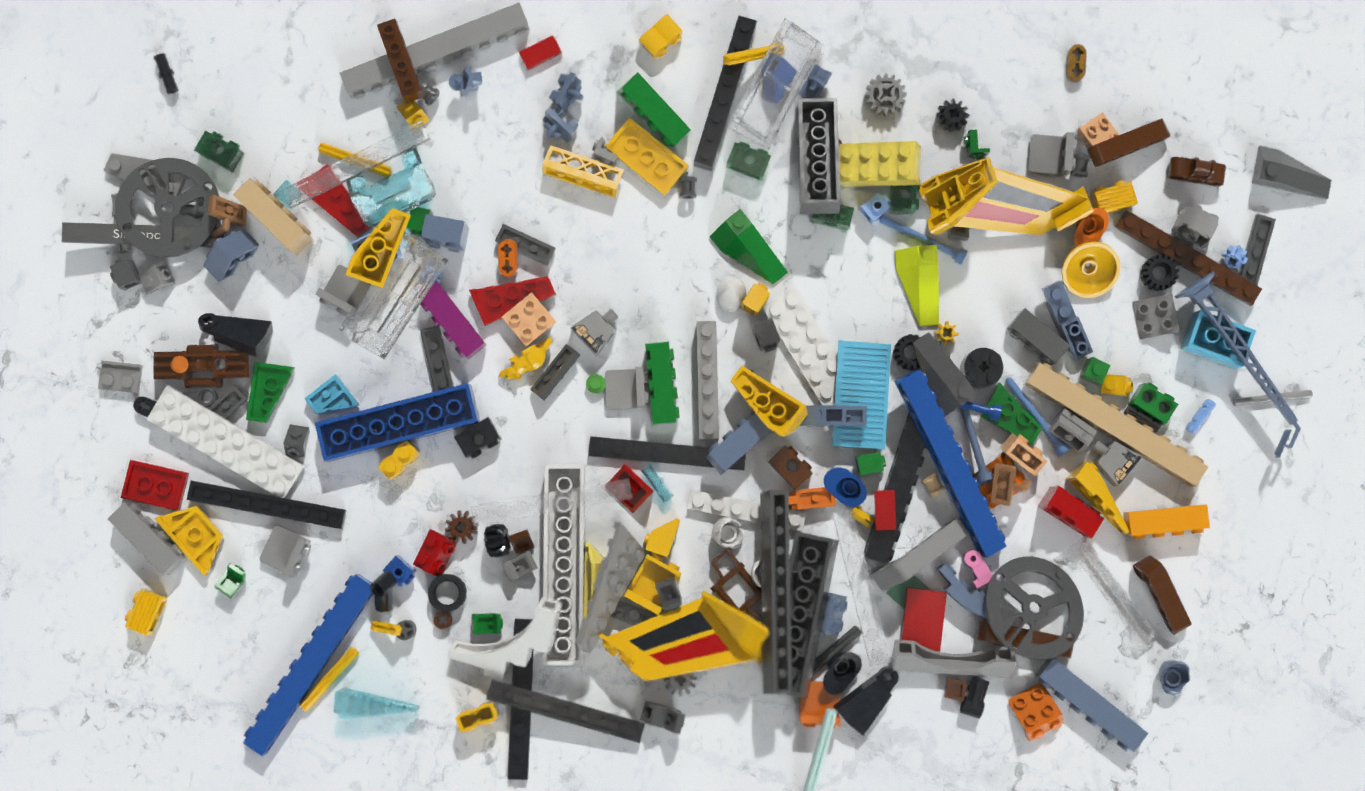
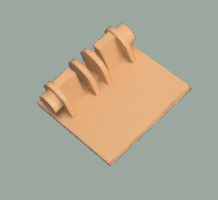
M1103 112L1077 130L1079 133L1077 136L1083 142L1087 140L1084 145L1090 144V147L1119 135Z
M532 292L502 316L503 320L526 347L556 323L555 319Z

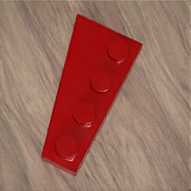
M328 164L296 186L358 238L374 227Z
M548 276L469 290L484 326L503 319L502 316L531 292L539 302L556 295Z

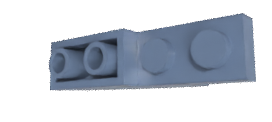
M1059 280L1041 288L1048 303L1047 309L1061 338L1071 345L1068 350L1074 360L1093 353L1080 318L1075 315L1062 281Z
M806 406L808 415L799 425L807 427H867V406Z
M941 564L937 567L936 570L948 583L943 590L968 611L987 619L985 593L977 589H972L968 592L969 586L963 580L959 581L955 577L957 573L950 565Z

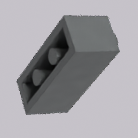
M1026 308L1021 310L1007 327L1010 331L1009 334L1013 338L1023 341L1026 349L1030 352L1035 351L1040 356L1039 359L1042 362L1050 365L1056 364L1071 346Z

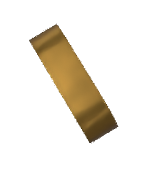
M1075 44L1067 53L1066 75L1071 82L1080 81L1086 73L1087 52L1083 45ZM1075 50H1078V53L1081 54L1077 61L1076 55L1073 54ZM1075 66H1077V72H1080V74L1077 77L1075 76V73H1072V71L1075 69Z

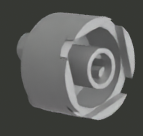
M1191 204L1190 207L1181 209L1171 232L1174 231V237L1188 246L1193 247L1194 244L1200 245L1199 248H1205L1209 245L1218 227L1219 217L1202 210V207L1198 204Z

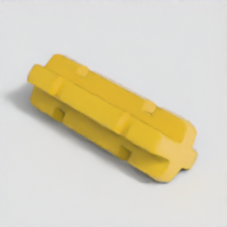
M373 620L370 629L374 632L399 636L401 635L402 627Z

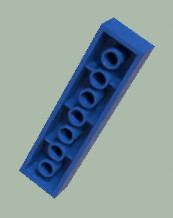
M466 383L315 423L323 460L331 462L400 444L404 441H412L477 424L480 422L472 385Z

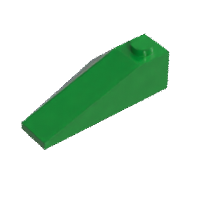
M741 209L725 220L709 236L722 253L749 268L772 285L788 273Z

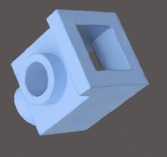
M878 192L863 204L859 211L870 224H873L891 208L889 205L891 202L885 194L880 195ZM874 203H878L881 207L876 209Z

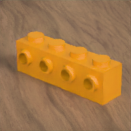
M1207 504L1123 512L1124 521L1130 531L1126 536H1133V540L1145 539L1147 534H1152L1153 538L1165 537L1164 533L1172 532V536L1184 535V531L1191 530L1192 534L1204 533V529L1210 528Z

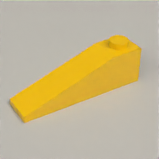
M391 208L352 255L345 275L383 288L411 215Z
M741 366L730 380L765 426L783 438L795 431L808 415L805 404L744 366Z
M1081 462L1066 479L1121 534H1128L1130 531L1102 476L1097 472L1099 469L1092 462Z

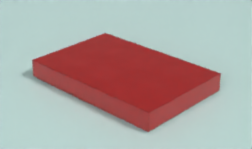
M130 460L120 498L180 511L189 473Z
M907 587L901 640L916 641L930 650L940 651L947 592Z

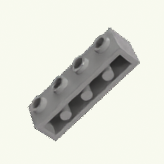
M124 502L108 518V521L161 575H169L185 559L182 555L183 551L176 544L172 545L168 541L169 536L162 530L159 531L154 526L156 525L150 517H145L141 513L142 509L136 503Z

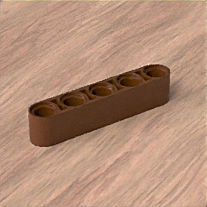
M1162 118L1088 148L1087 152L1094 167H1098L1159 143L1171 135Z
M979 620L976 639L1004 645L994 634L989 622ZM1011 626L1004 635V639L1009 641L1018 627ZM1022 628L1012 641L1013 647L1018 646L1029 629ZM1033 630L1032 643L1047 644L1056 640L1060 635ZM1066 637V639H1067L1068 641H1072V639H1073V638ZM1073 646L1059 656L1071 658Z

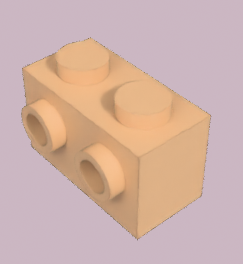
M1011 433L1000 449L1032 475L1036 476L1048 462L1042 457L1044 452L1036 446L1031 448L1027 445L1029 441L1021 434L1017 437Z

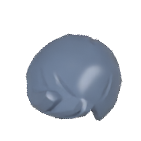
M1168 660L1162 663L1159 668V680L1165 693L1177 695L1182 691L1185 684L1190 681V669L1186 663L1176 660Z

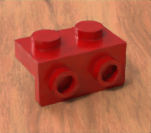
M430 529L413 565L429 574L441 576L457 543L453 539H449L439 532Z

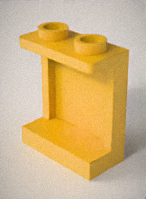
M652 552L651 555H646L624 596L659 615L662 610V602L655 583L674 577L677 582L682 573L679 572L680 567L671 562L668 565L661 562L663 558Z

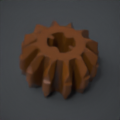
M461 510L457 511V517L454 514L450 515L453 521L446 520L445 522L451 525V528H445L446 532L452 531L448 538L451 539L456 536L455 543H458L461 538L462 543L466 544V536L472 541L474 538L471 533L478 534V531L474 530L473 527L479 526V523H472L476 518L474 515L468 519L469 511L462 515ZM460 522H463L462 524H466V528L463 529V533H461V530H458L457 526H460Z

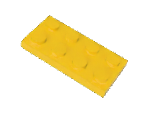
M630 117L605 146L609 152L618 155V159L664 197L689 168L687 163Z

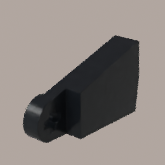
M205 313L198 318L200 330L213 335L214 341L254 357L259 356L273 332L272 321L220 316L213 313Z
M890 666L882 667L879 672L833 705L841 717L862 736H864L891 698L892 694L890 692L899 679L897 671H893V668ZM886 673L891 674V680H887L884 675Z

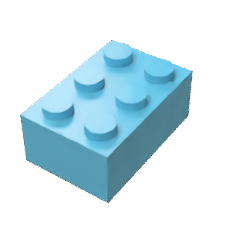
M1203 311L1194 312L1180 349L1233 369L1244 367L1243 363ZM1221 319L1220 325L1228 327L1223 319ZM1232 322L1250 348L1256 330ZM1225 331L1231 339L1232 332ZM1236 339L1235 345H1236V346H1241V345L1239 344V342L1237 341V339Z

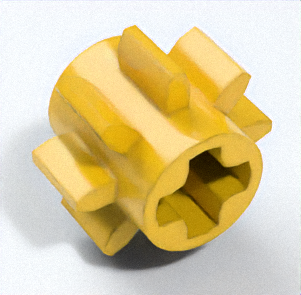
M948 321L945 322L944 326L939 323L937 325L939 330L933 332L938 337L936 341H942L943 346H946L948 341L953 344L955 342L953 337L959 335L954 330L956 325L950 326ZM948 330L950 333L944 337L942 334Z

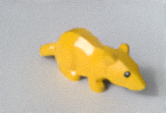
M549 336L537 345L534 344L521 351V357H518V355L511 357L509 360L513 362L512 366L503 369L499 373V377L519 380L522 374L541 368L546 359V351L552 343V338Z

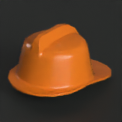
M1093 208V213L1076 221V231L1074 234L1076 247L1086 242L1100 241L1109 224V217L1104 209Z

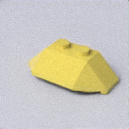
M585 543L584 618H587L589 612L587 605L589 599L593 600L596 591L593 589L604 558L591 543Z

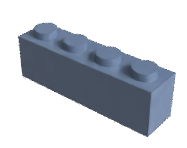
M754 411L750 413L752 415L750 419L746 420L744 418L736 425L738 427L737 430L727 432L722 437L723 442L719 445L714 443L707 450L709 454L705 458L720 475L726 472L772 432Z

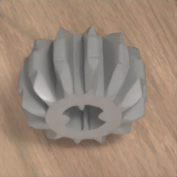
M691 672L682 674V677L686 678V681L683 680V684H678V680H675V677L678 678V675L663 678V681L671 682L665 686L666 689L674 687L671 694L674 695L676 690H679V696H682L683 689H685L687 694H690L688 686L691 688L696 687L690 681H696L697 677L690 676L694 673Z

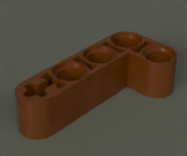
M1151 555L1132 565L1139 579L1146 583L1169 631L1175 635L1191 626V620L1164 565Z

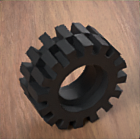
M1160 254L1153 256L1142 265L1141 268L1143 269L1140 270L1142 277L1140 278L1145 281L1143 283L1145 286H1149L1148 289L1163 291L1177 282L1175 280L1179 277L1177 275L1179 269H1176L1178 264L1173 263L1174 259L1172 257L1168 258V255L1162 256ZM1155 266L1165 268V279L1158 280L1153 276Z
M908 334L898 340L894 346V360L903 369L916 370L920 368L917 358L910 360L904 354L906 346L913 345L912 343L920 338L919 335Z

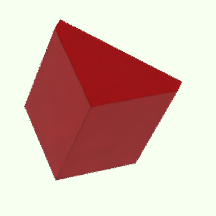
M626 464L619 469L605 486L632 513L654 492Z

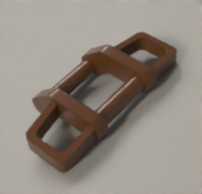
M725 549L711 561L721 579L710 589L713 593L716 592L723 602L741 612L748 610L758 621L762 622V617H759L750 608L753 603L762 597V588L754 583L750 574L745 570V565L739 562L729 549ZM728 554L737 565L723 576L716 562L723 555ZM737 573L755 593L740 607L734 603L722 588Z

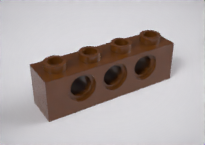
M396 19L377 24L403 99L406 103L425 97Z

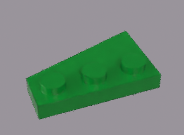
M260 362L254 363L246 420L263 423L269 421L295 367Z
M999 382L986 404L987 407H990V405L1002 406L999 421L991 420L990 417H987V414L983 413L980 417L1010 434H1015L1017 437L1021 434L1029 441L1028 444L1033 445L1042 427Z

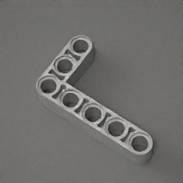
M956 517L899 559L871 573V576L881 591L900 584L914 576L965 538L969 532L960 518Z

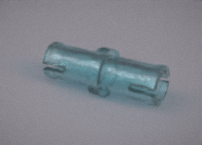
M651 464L641 470L651 484V489L654 488L663 503L673 497V494L664 484V479L659 477Z

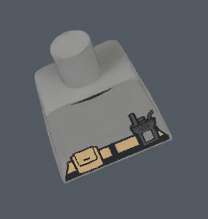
M612 309L603 316L596 310L574 324L570 329L598 356L616 331L611 324L618 316Z
M1097 440L1091 447L1098 454L1093 464L1097 466L1112 486H1120L1143 458L1116 441L1109 442L1105 446Z

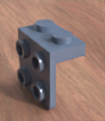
M828 593L821 629L823 634L839 635V632L842 631L844 625L842 620L843 613L846 612L848 606L847 596Z

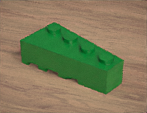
M638 72L616 91L633 108L634 112L647 122V126L661 136L660 140L666 146H675L691 131Z
M669 342L645 344L653 425L676 423V418H680L679 407H675L674 399H678L677 387H673L672 381L676 379L675 368H671V360H674L673 348H669Z

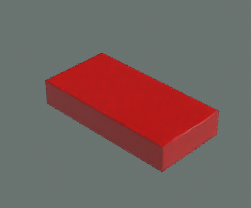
M552 35L519 51V54L527 70H530L562 54V51Z
M875 490V530H896L895 490Z

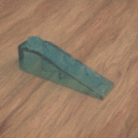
M345 687L335 691L334 713L339 714V717L343 719L417 712L420 709V705Z

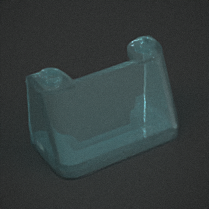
M416 147L407 151L402 156L405 169L390 177L384 178L370 185L365 177L359 175L346 180L350 198L367 226L376 227L391 208L406 213L431 201L436 196L435 186Z

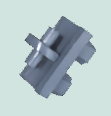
M815 64L798 95L803 98H819L832 72Z
M465 67L461 74H453L449 79L451 89L454 91L462 90L461 97H467L470 91H478L479 85H482L481 72H471V67Z
M570 72L569 75L561 74L558 84L563 87L560 92L553 90L549 98L567 112L570 104H574L576 99L582 100L584 97L580 93L582 81L576 77L575 73Z
M559 106L553 110L548 108L542 120L546 123L544 127L548 130L546 137L551 138L554 135L557 139L561 137L569 143L574 132L577 130L578 123L574 119H570L568 122L563 121L562 118L565 112Z

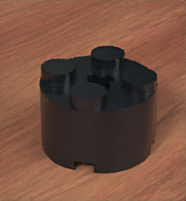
M978 348L963 358L960 371L973 388L983 389L997 383L1001 378L1003 362L1000 354L994 350ZM981 364L985 368L983 372L978 368Z

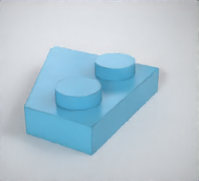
M336 374L304 398L316 414L360 405Z

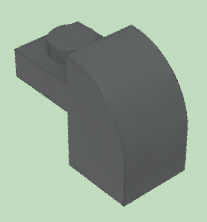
M645 701L640 720L651 726L661 727L672 733L680 734L686 715L675 708Z

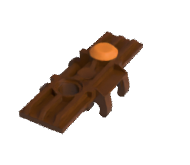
M218 344L187 345L186 351L154 352L153 379H184L185 388H191V386H216L217 388H222L223 378H249V354L239 350L218 351ZM219 359H223L226 363L222 370L219 369ZM212 371L213 378H192V373Z

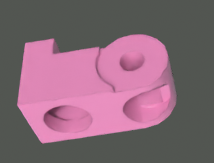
M966 551L962 556V561L965 566L970 568L975 578L971 583L977 589L989 583L993 575L978 551Z

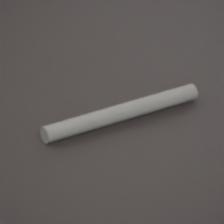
M1312 390L1280 393L1285 401L1313 397ZM1267 395L1233 399L1234 406L1272 402Z

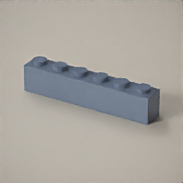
M1055 658L1047 659L1035 674L1042 686L1046 689L1051 687L1055 691L1054 695L1061 701L1066 699L1070 702L1069 707L1078 714L1080 712L1087 716L1085 718L1086 721L1094 727L1096 724L1102 728L1100 732L1109 739L1114 737L1118 741L1117 745L1124 751L1129 749L1135 752L1149 734Z

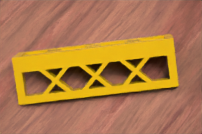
M551 145L543 162L542 174L616 198L618 185L624 172L623 169ZM552 153L561 155L563 160L555 162L550 160ZM577 160L581 166L573 168L570 167L568 162ZM595 166L598 168L599 172L596 174H591L588 172L587 168ZM613 172L618 175L614 182L608 180L605 174Z

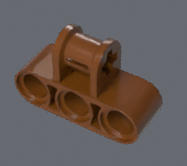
M1171 157L1168 178L1209 186H1223L1226 165L1216 163L1215 160H1200L1198 157L1193 159Z

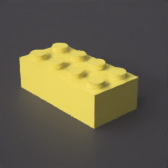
M916 141L839 144L840 184L843 187L920 185L921 146Z

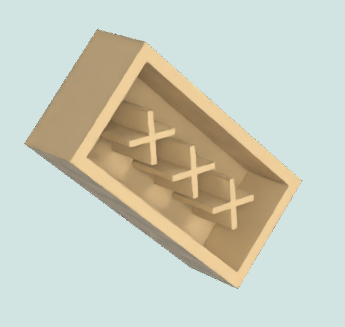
M249 178L233 195L289 251L298 256L314 240L310 236L312 232L300 221L296 223L298 218L284 207V204L274 195L270 194L271 192L258 180L254 182Z

